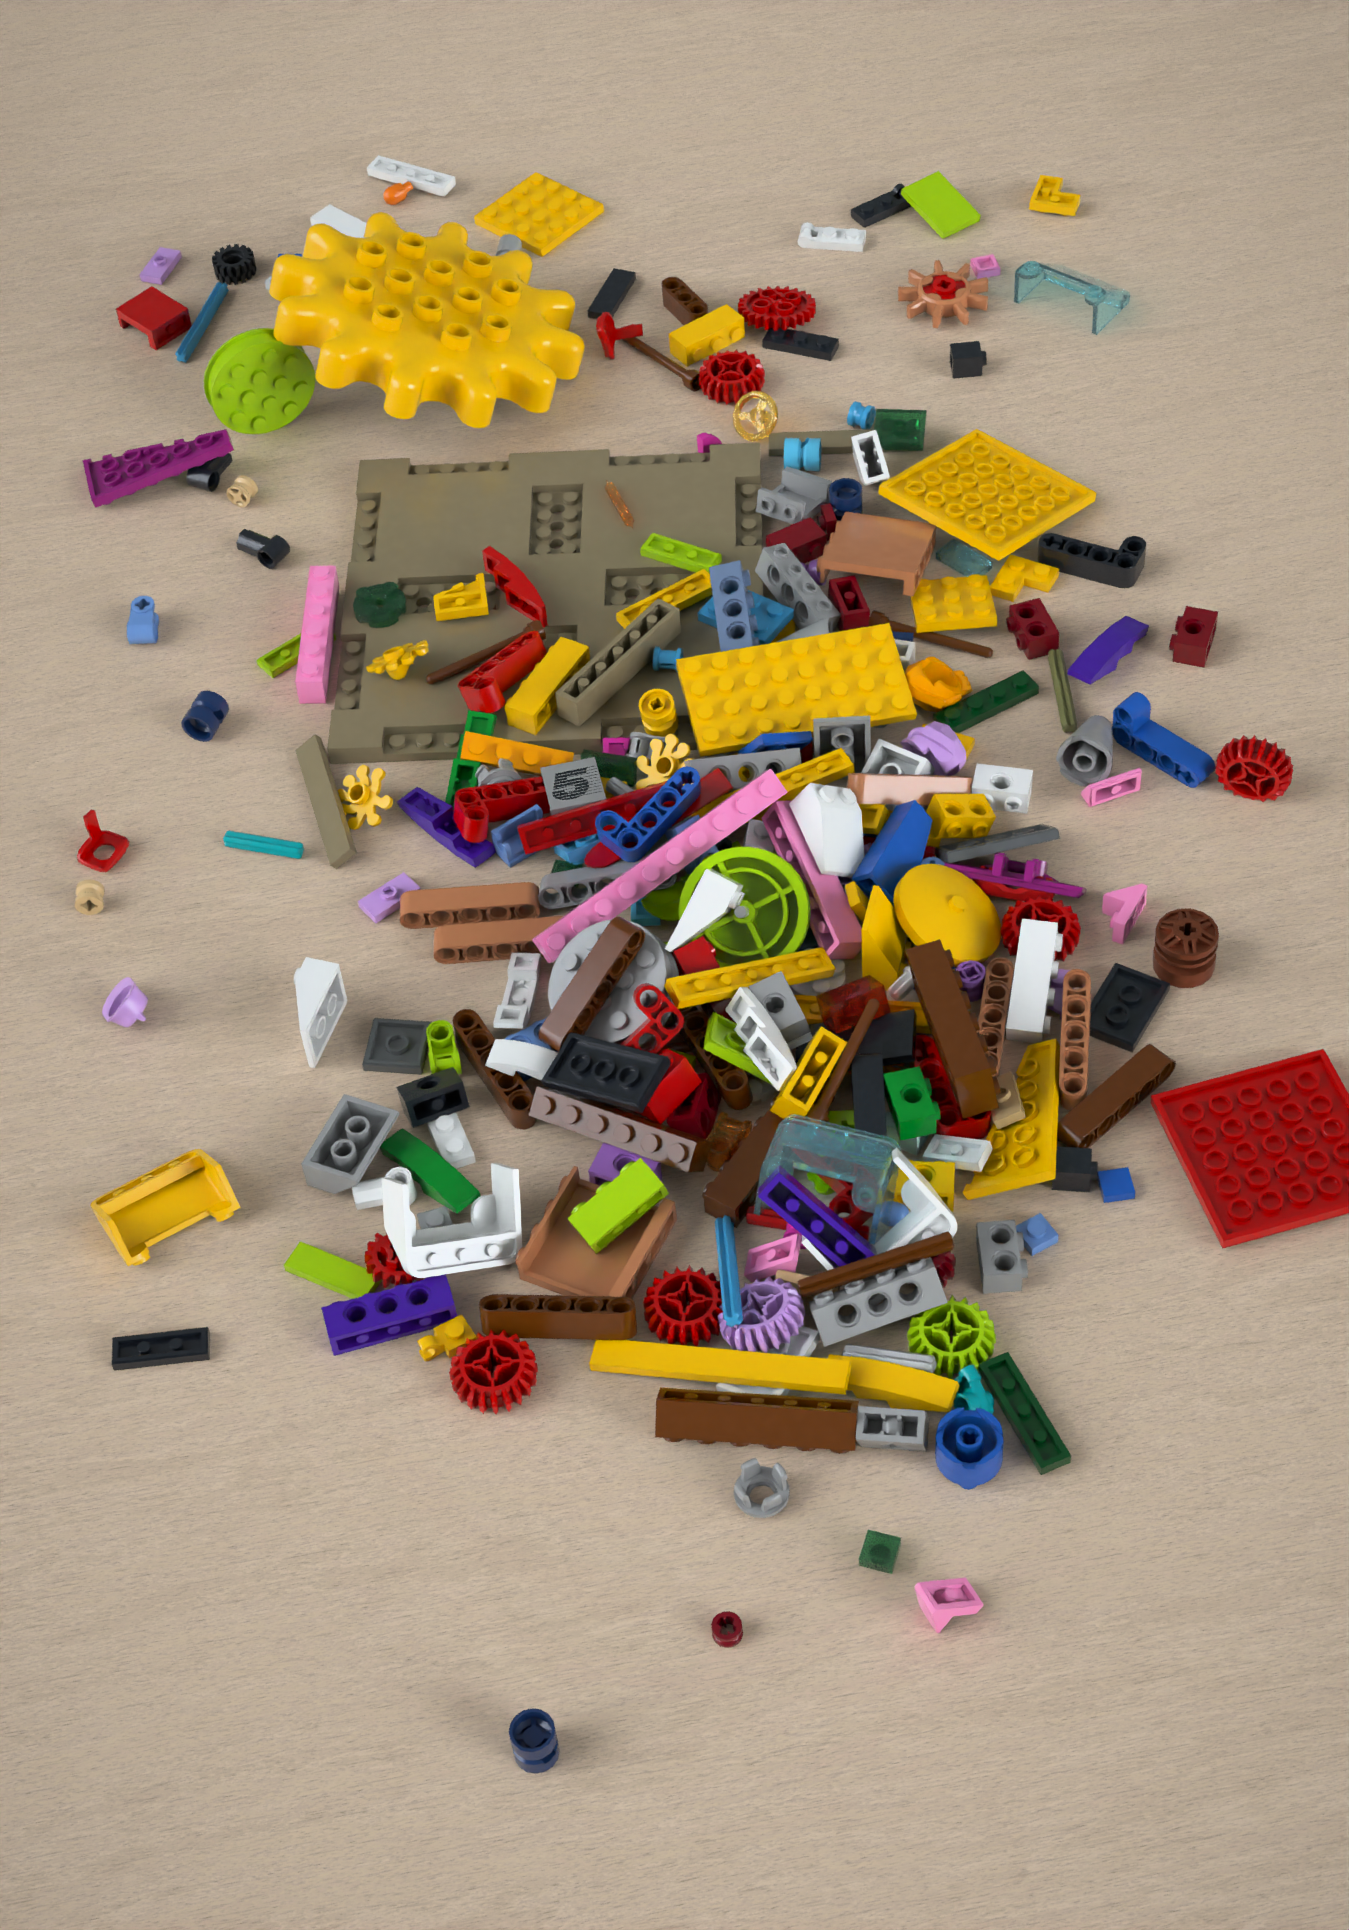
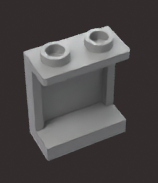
M787 466L782 471V480L778 487L774 490L763 487L758 490L756 512L790 524H795L809 517L813 518L821 511V505L830 503L829 487L832 481Z

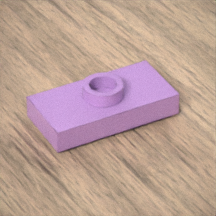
M160 247L139 274L141 281L162 285L182 258L181 251Z
M403 872L358 901L359 908L377 923L400 909V896L403 893L411 890H421V888Z

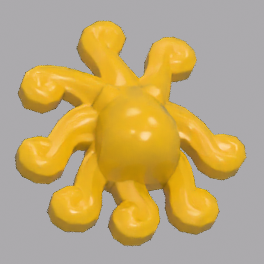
M427 640L420 641L414 646L412 643H407L403 646L388 649L383 653V656L373 659V663L366 666V669L369 673L375 672L377 674H382L386 670L391 678L400 680L406 676L409 666L414 664L413 661L416 656L427 654Z
M674 734L666 735L665 743L667 745L665 748L661 740L653 739L650 742V747L653 750L651 766H649V758L644 755L639 756L636 760L637 767L649 776L637 782L636 790L668 781L677 770L685 767L683 758L690 754V746L686 743L678 745L679 739Z
M361 765L356 771L360 782H357L354 776L348 775L343 779V785L349 788L348 792L342 788L338 789L341 802L345 800L351 803V805L342 803L345 816L347 814H357L356 817L348 820V826L352 830L360 828L366 818L369 825L373 827L378 826L382 818L376 814V806L387 810L393 805L392 797L385 795L380 798L378 796L381 790V780L384 779L386 774L381 768H377L372 772L371 782L368 776L370 773L369 767Z

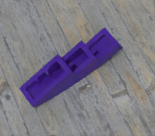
M1124 616L1099 635L1069 667L1067 674L1091 685L1116 670L1118 660L1132 652L1134 642L1147 635L1149 625L1129 616Z
M416 787L397 801L398 806L417 825L471 866L476 868L496 853L494 844L488 840L480 843H472L465 840L454 821L453 807L423 789Z

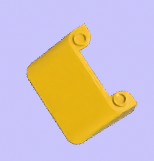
M201 1149L188 1151L98 1197L90 1204L94 1214L127 1266L132 1264L136 1266L150 1259L148 1247L203 1218L212 1215L216 1218L217 1222H221L232 1217L233 1211L241 1208L221 1165Z

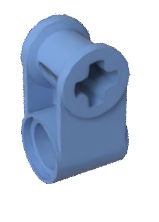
M139 596L131 603L129 621L127 622V638L130 645L152 644L158 641L160 621L159 616L154 612V600L149 596Z

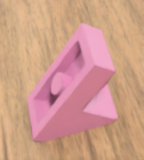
M1138 884L1103 895L1102 912L1112 917L1110 921V928L1113 929L1112 941L1124 944L1146 905L1148 885Z
M797 1233L749 1249L744 1276L749 1281L754 1282L756 1278L761 1280L776 1275L777 1270L795 1273L802 1236Z
M966 1577L918 1582L914 1587L919 1606L936 1633L941 1632L953 1616L977 1614L984 1605Z

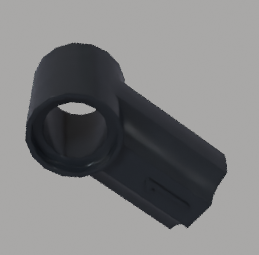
M228 453L223 457L209 460L201 466L188 469L187 483L190 486L213 492L218 487L220 475L232 463V455Z
M243 529L239 533V538L236 542L238 550L257 557L259 562L269 569H273L290 553L289 544L278 535H274L270 539L254 531Z

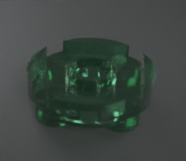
M386 582L384 584L359 588L356 591L353 608L355 617L360 623L364 621L369 623V627L384 628L399 621L398 617L402 613L405 615L407 604L405 595L397 588V584Z

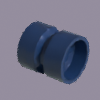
M841 478L835 480L829 487V502L837 521H841L845 511L863 514L862 485L855 479Z
M208 690L201 691L182 719L181 725L183 730L195 740L202 742L210 741L228 714L229 705L219 694Z
M531 1708L518 1713L511 1721L509 1727V1736L515 1761L521 1769L528 1773L538 1774L546 1772L557 1762L560 1753L554 1721L548 1713L541 1709Z

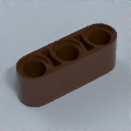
M668 277L662 281L663 305L683 325L708 314L707 304L680 278Z

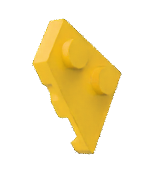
M484 573L475 575L476 580L465 586L460 582L451 589L434 595L436 621L488 615Z

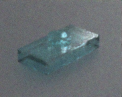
M955 539L950 540L936 551L937 560L966 577L973 574L985 575L993 567L991 560Z

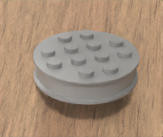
M611 920L598 922L585 928L573 937L559 954L549 980L548 998L551 1011ZM631 921L629 922L644 930V943L584 1036L616 1044L624 1042L648 1019L633 1000L634 990L643 983L653 984L672 1002L664 985L667 978L679 976L675 958L671 952L665 950L667 945L643 926ZM645 990L640 996V1002L645 1006L653 1004L656 999L653 990ZM666 1012L662 1016V1026H664L672 1012ZM651 1033L643 1034L639 1038V1046L646 1043L654 1035Z

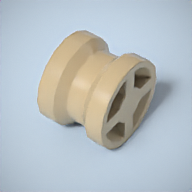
M239 475L235 479L234 485L227 489L226 494L234 505L246 507L250 503V498H253L258 493V486L250 477Z
M96 880L80 881L76 886V910L86 915L100 913L104 906V886Z

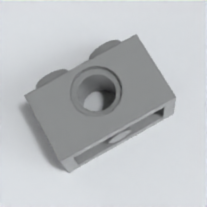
M782 971L749 986L751 992L779 1028L786 1043L811 1032L807 1020ZM776 1008H782L777 1013H771Z

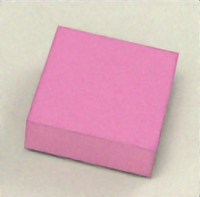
M994 254L971 259L970 266L977 279L1000 275V266Z

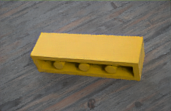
M561 636L549 648L541 662L535 665L529 677L521 682L516 693L506 701L504 710L508 725L537 735L557 709L555 692L590 661L589 646Z

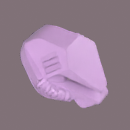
M933 721L925 727L914 728L909 732L908 737L900 742L903 749L928 759L935 768L933 775L952 776L957 774L966 763V750L950 726Z

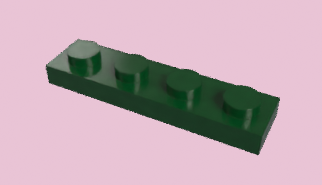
M1022 670L933 714V721L949 725L954 732L960 733L1039 694V685Z
M1009 1352L979 1363V1373L1040 1475L1071 1463V1454Z

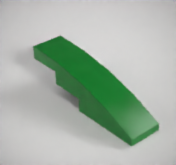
M468 710L464 734L465 731L493 736L497 716L495 714ZM461 734L457 757L453 759L445 803L451 805L453 810L455 793L458 790L478 786L479 783L475 773L482 765L481 762L460 759L464 734Z
M403 1128L386 1139L380 1146L384 1156L399 1164L400 1167L407 1168L410 1171L412 1179L420 1184L424 1194L455 1213H459L481 1196L480 1192L442 1156Z

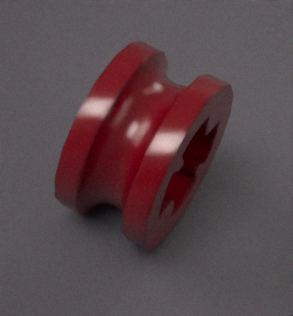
M725 1611L713 1618L711 1623L712 1637L716 1644L721 1647L730 1648L736 1646L742 1640V1621L737 1614ZM726 1624L733 1625L734 1633L731 1634L728 1631V1635L722 1634L721 1626L724 1625L727 1628Z

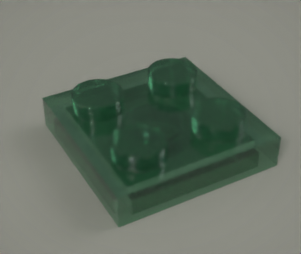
M876 409L874 430L877 431L882 450L923 451L927 410Z

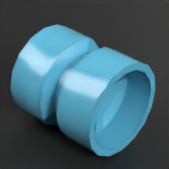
M785 438L784 469L788 466L797 470L804 467L806 471H820L821 438H806L804 442H801L800 438Z

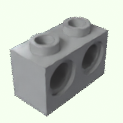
M1015 1220L977 1222L976 1245L983 1294L1022 1291V1278H1028L1027 1260L1020 1259L1019 1251H1024L1023 1233L1016 1231Z

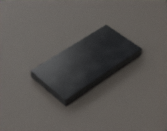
M915 1010L875 1015L856 1054L882 1053L883 1066L914 1062L917 1025ZM860 1017L809 1024L811 1035L813 1037L822 1026L848 1042ZM809 1041L796 1047V1064ZM840 1057L838 1058V1060H837L835 1066L833 1067L831 1073H833V1071H834V1069H835V1067H836V1065H837V1063H838Z
M570 1032L541 1082L547 1088L643 1113L671 1065V1061L667 1056Z

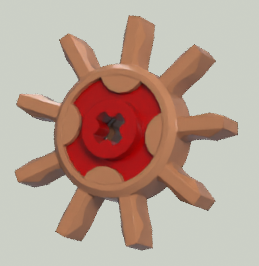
M936 260L934 263V273L928 276H924L913 269L908 271V283L915 287H898V301H914L907 305V318L912 319L925 312L932 316L933 328L939 327L941 318L956 316L963 325H967L969 322L967 307L984 311L988 309V296L979 295V293L988 292V278L984 277L968 281L970 264L965 263L954 273L943 271L940 260Z

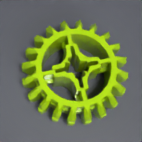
M953 1294L949 1301H947L948 1303L917 1313L915 1317H911L909 1331H907L909 1351L933 1355L937 1361L934 1374L940 1376L942 1373H947L949 1379H952L954 1374L959 1373L961 1369L968 1365H975L978 1371L979 1363L987 1361L988 1357H992L994 1344L996 1343L993 1320H989L987 1310L980 1311L978 1302L968 1305L966 1296L961 1302L956 1301ZM950 1331H953L952 1344L950 1343Z

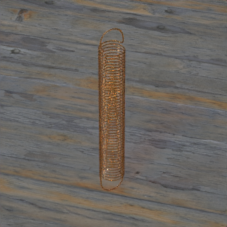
M609 482L605 485V490L626 526H629V522L631 524V522H634V519L615 485Z

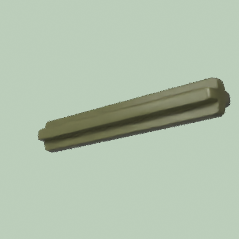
M1059 648L1056 650L1051 649L1048 652V660L1062 730L1065 733L1075 732L1077 730V719L1063 651Z

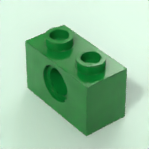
M920 1066L883 1074L884 1095L899 1140L902 1141L936 1133V1120L941 1119L937 1101L932 1102L930 1098L932 1095L931 1083L928 1077L923 1078Z

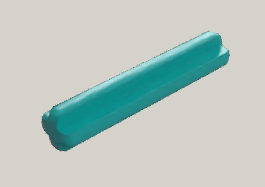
M230 830L226 831L223 838L224 845L231 848L295 859L302 858L304 853V847L301 842Z

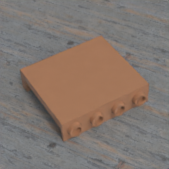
M845 511L841 521L838 520L836 523L835 533L832 532L830 535L829 545L825 544L823 556L818 558L817 572H820V583L825 582L830 570L904 580L903 595L914 596L935 549L937 526L925 522Z
M573 1166L569 1175L562 1178L559 1192L554 1200L550 1199L547 1203L541 1222L533 1226L530 1240L526 1247H522L516 1256L519 1277L521 1280L564 1296H610L633 1299L677 1221L675 1201L663 1198L659 1207L654 1206L596 1254L567 1218L572 1215V1210L583 1201L588 1202L594 1197L596 1190L600 1186L580 1179L578 1167Z

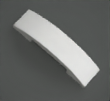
M512 952L507 969L508 982L502 1004L497 1007L493 1022L494 1028L524 1029L527 1026L537 993L541 964L540 953Z
M495 1039L485 1066L510 1076H514L515 1072L519 1071L542 1080L558 1052L526 1042Z

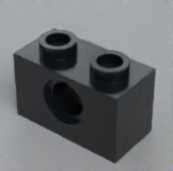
M454 1067L396 1087L404 1114L413 1128L436 1120L440 1116L450 1115L470 1107L463 1081Z

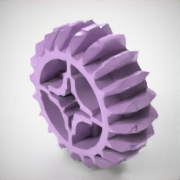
M769 1276L764 1281L756 1278L752 1284L744 1283V1287L740 1289L743 1321L740 1325L727 1326L726 1321L723 1319V1312L717 1316L721 1328L720 1332L733 1350L763 1351L767 1353L769 1349L774 1347L779 1350V1345L782 1343H790V1336L799 1335L798 1328L804 1326L803 1319L806 1315L801 1295L791 1283H785L781 1278L773 1281Z

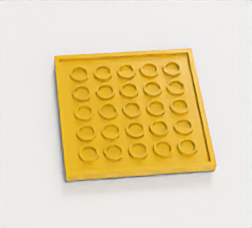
M978 429L879 485L878 494L889 501L898 504L910 513L923 518L930 524L941 528L950 535L959 538L971 547L977 548L998 561L1095 502L1097 493Z

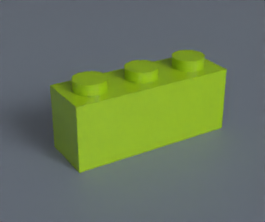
M640 1157L636 1162L631 1161L621 1169L620 1175L612 1182L607 1181L596 1190V1195L588 1202L583 1201L572 1210V1215L567 1219L597 1254L665 1198L669 1192Z

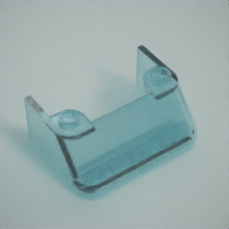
M792 1114L785 1117L776 1129L761 1166L758 1188L779 1165L792 1176L795 1168L853 1183L852 1200L854 1204L863 1211L874 1213L869 1243L875 1245L889 1228L899 1167L893 1161L892 1151L896 1147L900 1152L901 1149L899 1144L890 1137ZM757 1189L754 1214L760 1215L769 1206L758 1197Z

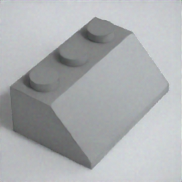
M344 1094L301 1163L307 1185L332 1194L358 1185L398 1118L399 1111Z

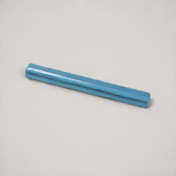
M225 282L216 283L176 351V359L179 362L188 361L229 291L228 285Z
M724 1215L723 1218L718 1217L715 1220L723 1319L726 1321L727 1326L733 1327L735 1324L740 1325L742 1323L743 1315L734 1226L731 1218Z

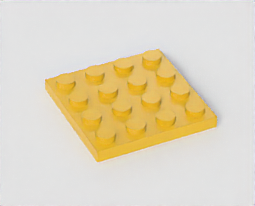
M535 172L476 214L474 221L476 225L500 237L506 234L517 236L522 241V248L543 257L602 214L604 208L602 203Z

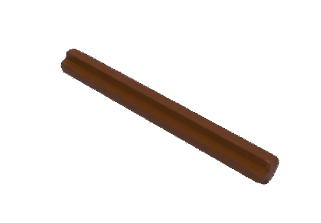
M944 1232L800 1279L798 1281V1288L802 1297L806 1298L920 1261L923 1258L926 1259L954 1249V1242L951 1234Z

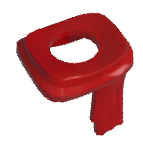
M603 312L597 318L596 331L605 357L611 360L615 359V341L639 337L644 334L642 324H631L615 328L614 320L609 312Z
M91 809L83 816L85 827L90 837L78 850L77 860L86 867L100 872H107L126 853L129 840L111 831L101 830L96 812ZM103 845H111L115 848L114 853L108 859L100 860L94 856L96 849Z

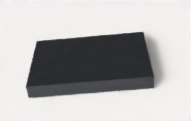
M1115 962L1091 1002L1090 1036L1133 1052L1168 994L1170 983Z

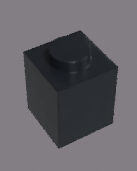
M980 342L950 344V367L953 379L982 376V366L987 365L986 351H981Z
M1057 1146L1056 1178L1052 1180V1190L1090 1192L1091 1180H1097L1098 1161H1092L1091 1148Z

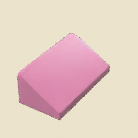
M1137 768L1090 784L1081 791V796L1088 806L1092 807L1139 791L1142 770Z

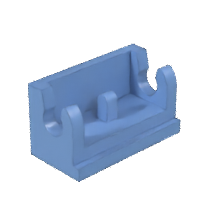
M537 804L491 831L496 854L510 868L536 853L533 852L525 855L517 826L543 818L542 809Z

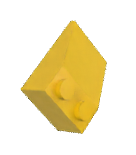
M873 885L861 930L862 987L888 991L889 987L903 974V969L908 966V964H905L907 958L906 949L913 948V942L908 941V936L897 919L894 907L881 888Z

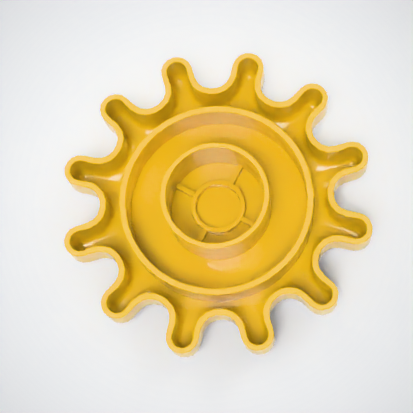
M378 212L369 217L366 223L364 238L347 236L324 223L315 224L307 232L303 257L294 254H284L279 256L274 262L269 293L273 298L281 301L278 306L273 332L276 340L290 346H314L320 348L315 375L317 382L332 389L343 388L354 382L372 383L380 387L386 394L384 402L386 413L398 419L414 417L418 406L425 401H437L449 405L464 424L474 428H484L490 424L496 398L510 400L530 412H547L551 405L556 378L565 380L576 378L585 350L583 339L578 334L569 331L575 310L573 296L564 290H545L529 286L528 283L533 264L531 257L526 252L512 250L502 255L490 256L485 252L472 250L467 246V230L457 222L444 223L439 228L436 236L423 237L414 232L404 231L391 215Z

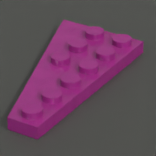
M227 429L198 435L195 440L185 442L184 439H178L174 441L175 445L164 447L162 443L127 450L119 457H113L112 454L104 455L102 457L103 460L92 462L91 459L82 460L91 501L95 508L101 505H108L125 495H132L137 490L156 485L159 481L168 477L177 476L192 467L201 466L216 457L227 455L234 450Z

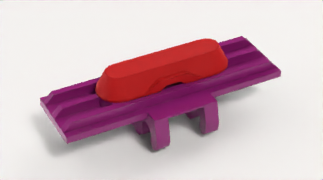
M999 852L995 853L993 864L978 867L945 863L944 865L973 879L986 895L1025 902L1027 896L1034 900L1040 895L1042 899L1047 900L1050 896L1053 899L1055 894L1080 898L1086 894V888L1061 883L1047 875L1048 863L1033 858V860H1027L1026 863L1008 860L1009 858L1006 857L1005 853ZM1007 885L1017 886V887H1020V888H1018V889H1012V888H1009Z

